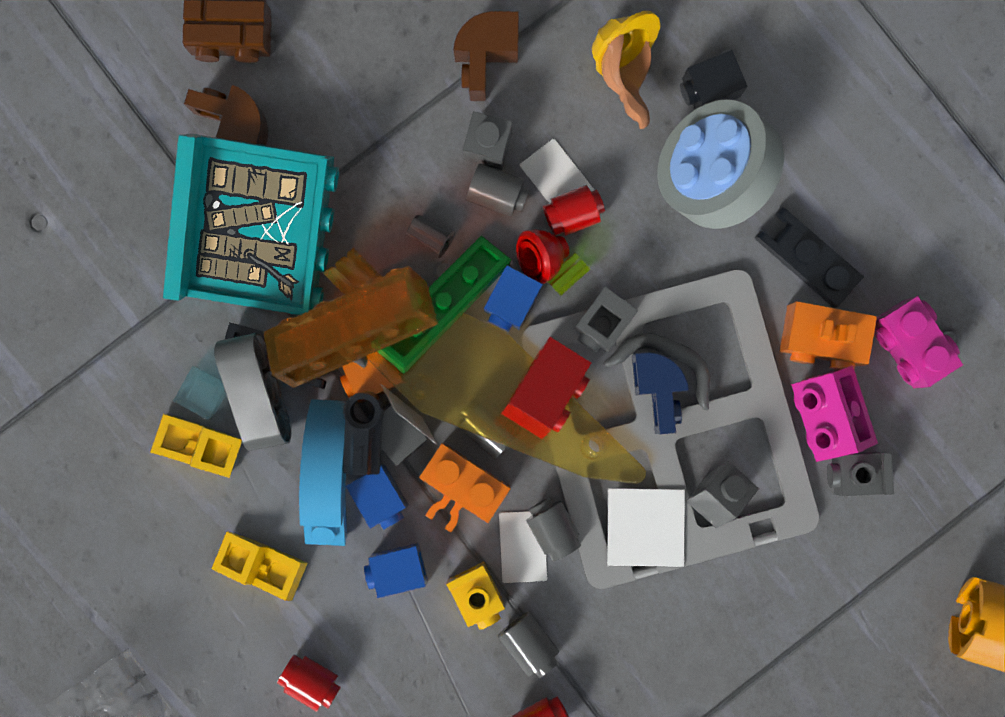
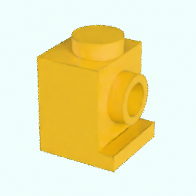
M484 561L447 580L446 585L449 591H451L468 627L477 624L479 630L501 619L498 612L505 609V604ZM474 593H481L485 597V603L480 607H475L470 603V596Z

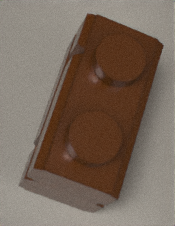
M184 0L182 42L186 50L191 55H195L196 60L217 62L219 61V56H235L236 61L255 63L259 61V56L270 57L272 13L265 0Z

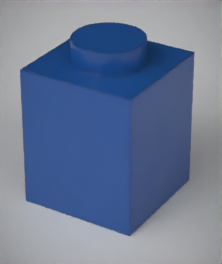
M506 265L484 307V312L490 315L488 322L506 332H509L511 327L520 330L543 284Z
M385 464L380 465V474L363 475L345 486L370 529L380 524L382 529L385 530L404 518L401 510L405 509L408 503Z
M419 542L373 553L368 557L369 565L364 566L367 586L369 590L375 588L377 598L426 587L428 583Z

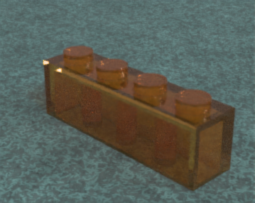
M406 266L393 269L384 277L367 285L356 286L349 293L332 301L321 302L314 306L312 310L297 317L286 318L280 321L277 326L264 331L263 334L272 376L295 388L436 326L438 323L427 282L413 269Z

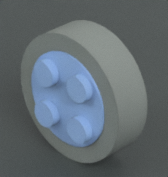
M718 100L705 104L687 115L674 128L666 140L660 154L657 169L660 192L672 208L699 226L711 229L734 226L750 218L760 210L775 191L784 166L783 143L775 128L747 104L735 100Z

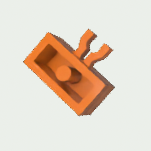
M796 301L787 305L779 352L791 354L790 361L813 365L815 359L831 361L829 368L835 370L852 365L855 370V366L869 365L877 316Z
M441 443L419 477L444 494L443 499L430 507L425 515L432 520L439 509H445L451 499L455 501V505L450 511L451 520L445 526V529L449 532H452L459 519V511L462 507L486 523H489L511 489V486L446 443Z

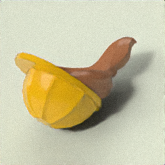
M641 11L629 17L610 19L602 28L598 29L592 44V54L596 61V70L603 76L608 87L620 96L619 98L624 104L625 112L630 118L639 123L640 129H644L649 125L650 114L647 105L639 94V90L651 67V48L657 39L661 27L659 17L652 11Z

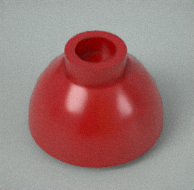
M540 229L523 231L519 235L516 245L517 259L523 273L541 284L549 282L559 273L564 259L568 258L570 253L569 245L564 237H555L552 233Z

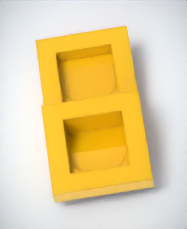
M163 413L150 453L190 464L191 467L230 478L242 440L227 433Z
M227 531L211 569L243 585H253L280 599L292 601L307 562L255 540Z

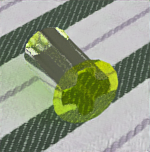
M574 251L563 262L559 273L548 283L562 296L591 269Z

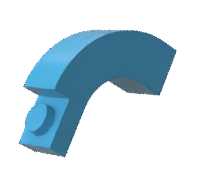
M311 399L303 436L299 482L300 526H304L305 544L345 546L346 473H343L345 438L343 409L346 401Z

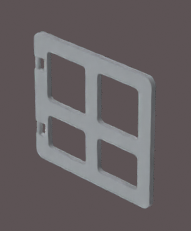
M732 270L626 299L625 301L636 308L638 312L617 339V349L626 339L643 333V326L646 323L719 303L728 305L750 379V387L743 392L710 400L708 410L702 409L699 404L681 408L682 423L676 424V433L655 434L651 394L635 396L632 355L636 353H649L648 348L636 350L622 363L636 417L632 422L586 435H579L574 429L570 414L558 433L552 430L547 435L568 514L580 534L577 537L581 544L578 550L588 582L595 588L606 589L654 574L682 568L645 566L632 570L631 566L607 565V544L586 468L592 462L639 449L647 453L657 489L685 490L684 567L813 531L819 523V512L753 281L749 274L742 270ZM587 310L528 327L522 335V347L528 368L549 337H552L564 346L579 342L577 338L581 333L574 328ZM599 317L595 320V327L597 330L604 332L609 329L610 323L607 318ZM760 419L783 495L782 504L737 517L718 528H715L713 525L700 527L696 523L692 506L686 501L689 495L675 448L676 441L679 438L744 420ZM770 518L774 531L752 537L749 524Z

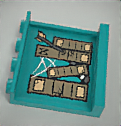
M192 133L179 135L163 298L179 301L185 297L297 314L302 315L301 321L305 322L315 315V311L320 312L324 300V288L319 287L320 272L326 271L329 260V248L323 247L325 232H331L334 220V208L328 207L330 191H336L339 180V167H333L335 157Z

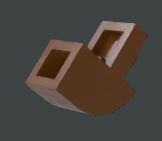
M484 12L469 19L459 30L454 43L455 62H469V64H462L461 81L462 88H469L470 101H486V62L518 63L519 12Z
M232 85L226 100L227 96L224 93L211 88H203L202 93L188 89L184 105L195 115L219 121L217 138L266 145L268 139L266 118L255 101L244 90Z

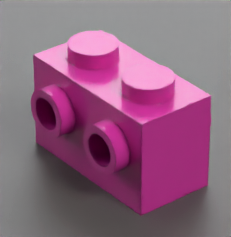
M918 296L903 300L879 315L874 332L880 345L890 352L897 363V370L901 377L913 389L930 387L963 366L958 357L960 351L957 344L950 336L942 333L935 322L937 321V315L934 309L926 301H921Z
M853 365L791 384L794 392V403L801 414L807 432L806 440L808 446L813 451L816 462L859 453L878 444Z

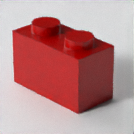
M549 337L534 358L501 414L541 439L545 438L552 430L558 433L571 413L565 409L571 397L578 399L590 381V378L586 377L585 373L590 367L591 362L552 337Z

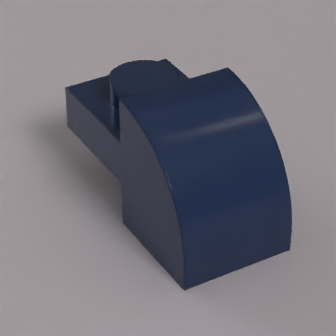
M636 353L632 355L635 396L651 394L655 434L676 433V424L682 423L680 401L673 400V392L689 390L685 375L672 360L660 354Z

